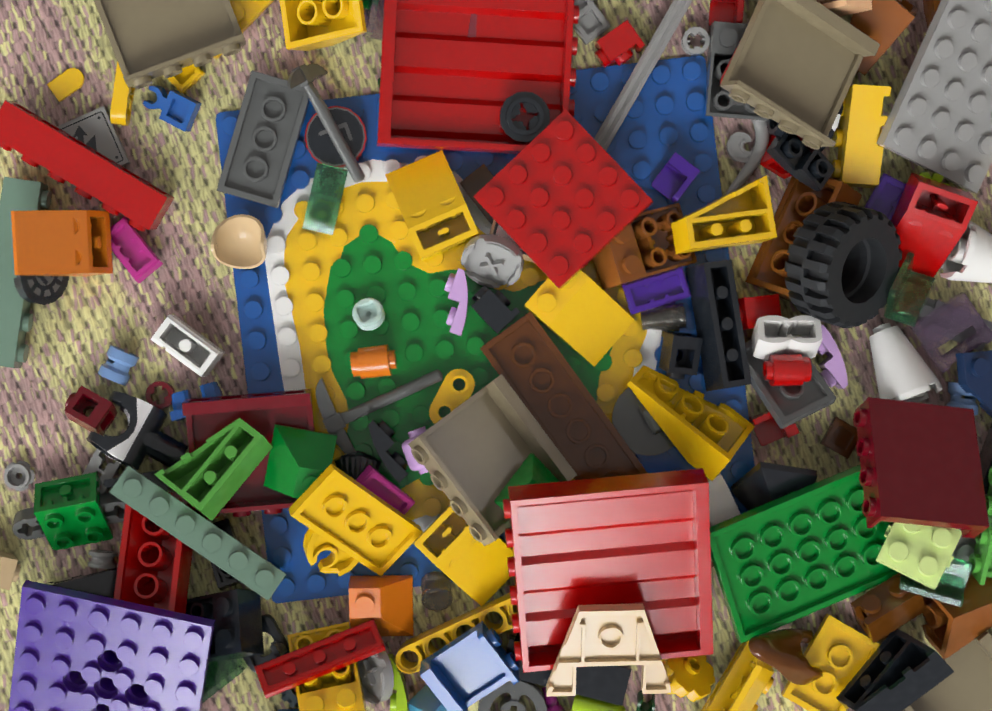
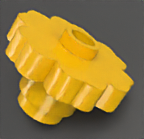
M707 656L662 659L671 686V693L667 694H676L680 698L687 696L692 702L710 694V686L715 683L712 665L706 662Z

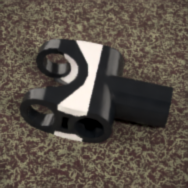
M117 391L112 392L109 400L119 406L120 410L126 415L128 420L127 430L119 436H102L90 431L86 438L90 444L109 458L126 467L129 465L135 470L139 469L146 455L171 467L181 460L180 457L186 453L189 447L160 431L167 418L165 412L144 400Z

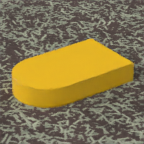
M69 68L49 82L47 86L57 100L61 102L81 88L85 78L79 69Z

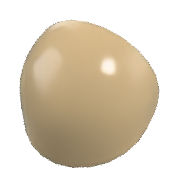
M245 214L234 215L223 220L213 232L211 240L213 256L220 263L236 269H252L260 266L265 261L267 254V239L262 223L257 218Z

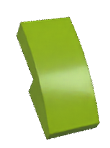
M387 654L394 673L393 690H397V693H392L390 697V711H409L407 704L409 702L408 691L403 672L397 668L394 654Z

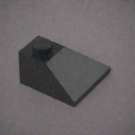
M759 462L731 486V492L749 511L814 484L817 479V470Z

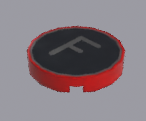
M341 106L328 107L358 161L365 150L368 140L365 125L360 117L349 108ZM315 113L307 123L304 135L306 148L312 158L321 165L333 169L345 168L343 160L320 118Z

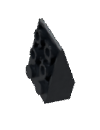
M233 589L187 599L186 614L215 620L209 662L264 654L259 594L250 590Z

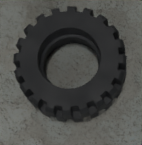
M830 202L814 210V214L808 215L803 220L804 225L797 228L794 233V242L789 245L787 251L789 258L788 261H785L784 270L787 272L785 285L790 290L788 295L792 303L802 314L842 328H852L873 319L879 314V308H884L889 301L887 298L890 293L894 292L896 287L894 283L896 277H899L901 270L899 267V260H902V251L899 249L901 241L899 235L895 232V226L882 212L846 202Z

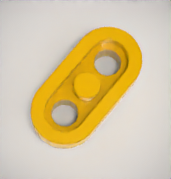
M454 369L446 375L429 409V416L434 424L442 419L439 415V409L442 406H447L453 411L471 397L475 388V381L468 371ZM461 378L465 381V388L458 391L453 387L455 379Z

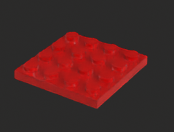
M566 109L473 196L559 289L565 286L653 203V200Z

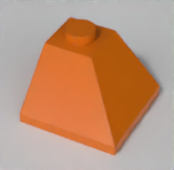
M413 575L350 576L348 588L350 628L374 619L381 637L414 636Z

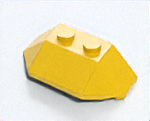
M749 640L739 645L701 711H757L758 705L756 702L761 693L766 694L773 684L774 678L771 676L774 670L772 666L752 655L748 646Z

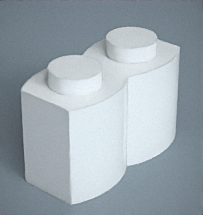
M767 315L758 318L751 336L753 356L762 360H768L772 354H802L803 357L814 358L823 340L821 320L808 315L795 316L790 319L778 315Z

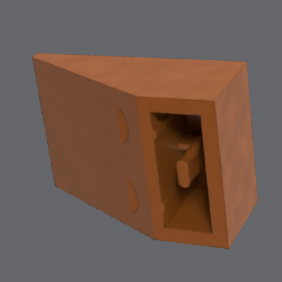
M679 203L642 212L593 258L603 290L697 262L695 252L676 254L671 223L683 217Z

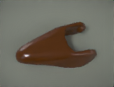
M796 628L775 630L754 636L748 642L749 650L753 656L777 669L788 681L794 684L807 685L823 677L822 670L810 666L802 653L801 643L807 644L814 638L811 630Z

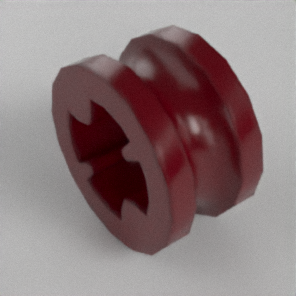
M154 382L146 390V400L149 404L159 409L167 408L172 405L171 394L175 393V390L167 382ZM158 386H162L161 390L167 389L168 396L164 397L165 403L159 404L160 400L154 401L153 394L157 393L156 388Z

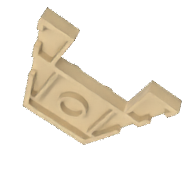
M578 605L547 681V696H576V668L583 666L642 665V694L671 693L670 682L644 605Z

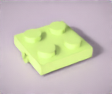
M894 522L892 526H888L884 534L886 540L875 561L935 590L946 567L949 568L954 559L952 554L962 532L956 528Z

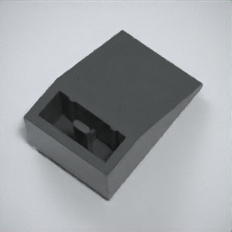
M714 21L710 26L705 116L768 121V119L754 113V107L747 103L744 104L729 97L730 92L720 87L721 77L748 24Z

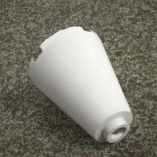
M970 221L966 231L941 266L943 273L940 276L952 281L992 283V234Z
M885 323L873 329L874 334L869 337L879 398L918 403L929 398L927 392L933 388L936 394L943 389L940 381L899 326L891 327L890 323Z

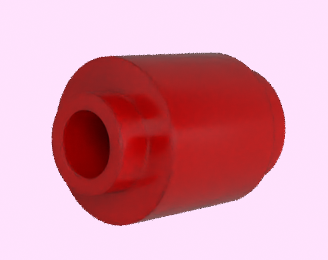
M772 354L769 356L768 361L763 363L764 380H769L771 386L803 385V382L811 381V360L809 357H803L802 354Z

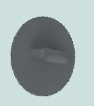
M628 387L623 391L614 405L612 424L632 452L652 456L664 453L675 446L632 390Z

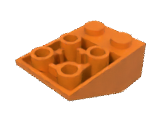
M95 210L11 211L15 275L86 277L113 273L109 212Z

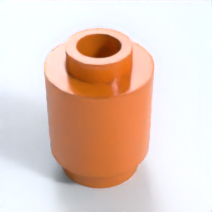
M388 344L358 348L355 352H350L353 377L361 376V379L391 376L392 369L397 368L395 350H389Z

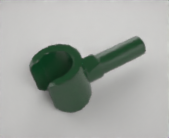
M639 691L637 694V711H655V694L652 695V699L649 702H643L642 691Z

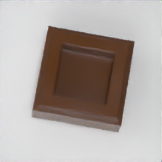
M834 417L820 444L848 459L858 441L857 428L838 417Z

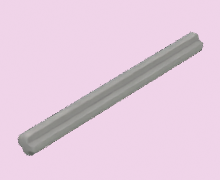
M673 0L594 138L605 151H607L693 0Z

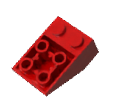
M911 172L891 219L896 228L895 232L899 235L901 241L899 249L902 251V260H899V267L933 279L966 231L978 201L967 191Z

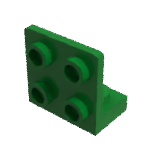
M97 472L35 484L34 515L53 550L68 549L70 547L113 539V531L100 505V479Z

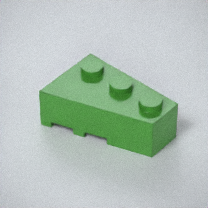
M238 418L206 440L207 443L192 453L187 452L181 456V460L168 469H161L154 474L211 521L273 448L262 434L241 418Z

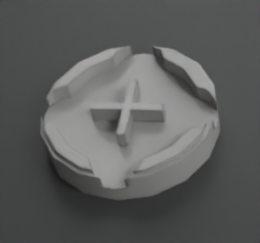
M482 234L471 238L465 245L461 264L462 266L464 265L467 276L479 285L499 288L500 285L507 284V287L513 285L520 278L524 258L516 244L507 238L494 234Z
M383 651L357 662L365 700L372 704L388 700L393 692L394 673L391 661L386 651Z

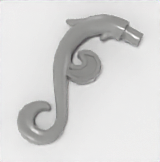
M751 120L755 130V142L750 151H746L743 148V144L752 140L748 134L736 132L729 137L726 143L729 157L736 162L745 163V165L730 185L726 194L742 187L760 165L769 143L768 121Z

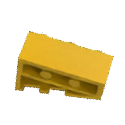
M859 84L850 86L843 101L839 129H836L833 135V140L836 142L834 147H838V159H834L832 162L835 168L831 175L832 178H836V180L842 181L850 187L874 188L879 185L884 147L876 143L882 132V126L885 125L888 116L883 115L884 96H890L891 86Z
M767 175L751 181L672 222L671 228L676 254L755 244L776 238L777 233Z

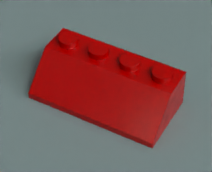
M168 492L175 498L183 502L185 505L190 507L191 509H194V507L191 504L185 501L177 493ZM127 504L125 505L114 599L186 614L193 549Z

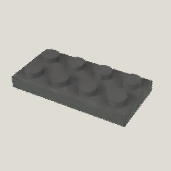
M251 71L218 183V192L278 209L310 102L304 86L298 85L288 90L287 80Z

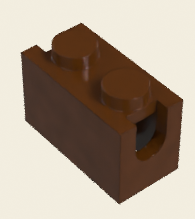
M897 573L850 603L856 622L873 643H876L926 611L921 591L917 586L912 588L908 577L901 573Z

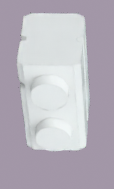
M172 314L168 315L151 338L152 341L160 347H165L168 353L201 377H207L225 353L179 317Z

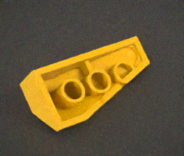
M645 365L641 367L627 384L685 460L696 469L703 468L706 477L711 481L729 463L755 427L731 407L723 403L717 406L705 400L704 394L695 390L692 394L680 388L676 380Z

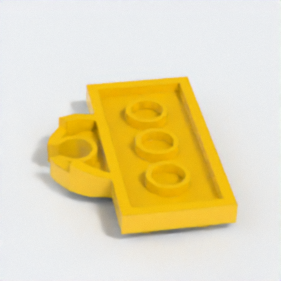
M332 463L288 509L293 518L309 528L304 535L303 548L310 565L312 566L317 562L319 553L324 550H331L330 555L321 559L317 566L320 572L338 573L339 577L351 571L358 562L379 576H382L423 533L418 524Z

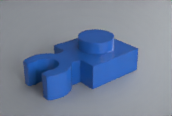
M149 86V90L156 93L157 100L155 103L150 100H144L143 105L148 109H161L162 112L159 119L184 132L191 131L202 103L177 90H170L169 94H167V91L161 86Z

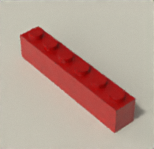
M5 100L1 106V148L10 152L12 148L23 154L21 160L36 168L41 165L48 169L47 175L63 184L65 181H68L76 186L74 191L89 200L94 197L103 202L101 207L107 212L116 216L121 213L130 219L128 224L142 232H145L146 229H157L174 199L173 196L20 104Z

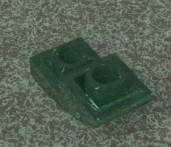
M317 163L303 221V229L333 235L348 170Z

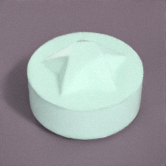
M364 298L355 304L352 316L359 328L370 331L382 325L385 319V311L378 300Z

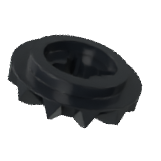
M518 92L511 95L500 109V124L505 134L517 142H531L550 122L547 104L541 97L531 92ZM520 104H522L527 114H537V116L528 121V130H526V126L523 125L522 121H512V119L520 115Z

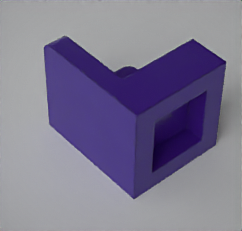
M675 152L651 183V187L675 204L700 170Z

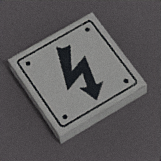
M105 106L57 126L121 166L131 163L114 124H111L110 115Z

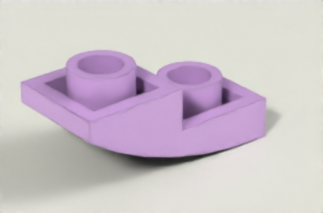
M458 268L456 275L450 273L444 291L450 292L448 295L449 300L459 303L458 308L451 307L446 321V324L451 326L449 332L462 337L468 309V288L465 272L463 269Z
M821 325L823 340L817 353L821 356L826 354L828 357L819 364L823 370L820 374L829 387L836 386L838 389H844L848 386V379L843 358L831 334L824 325Z

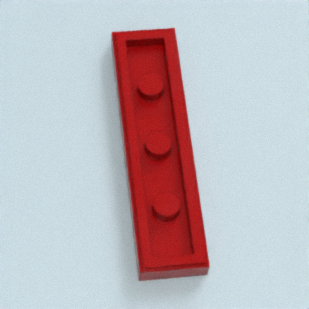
M372 619L257 665L255 670L267 699L383 652L386 648L375 620Z

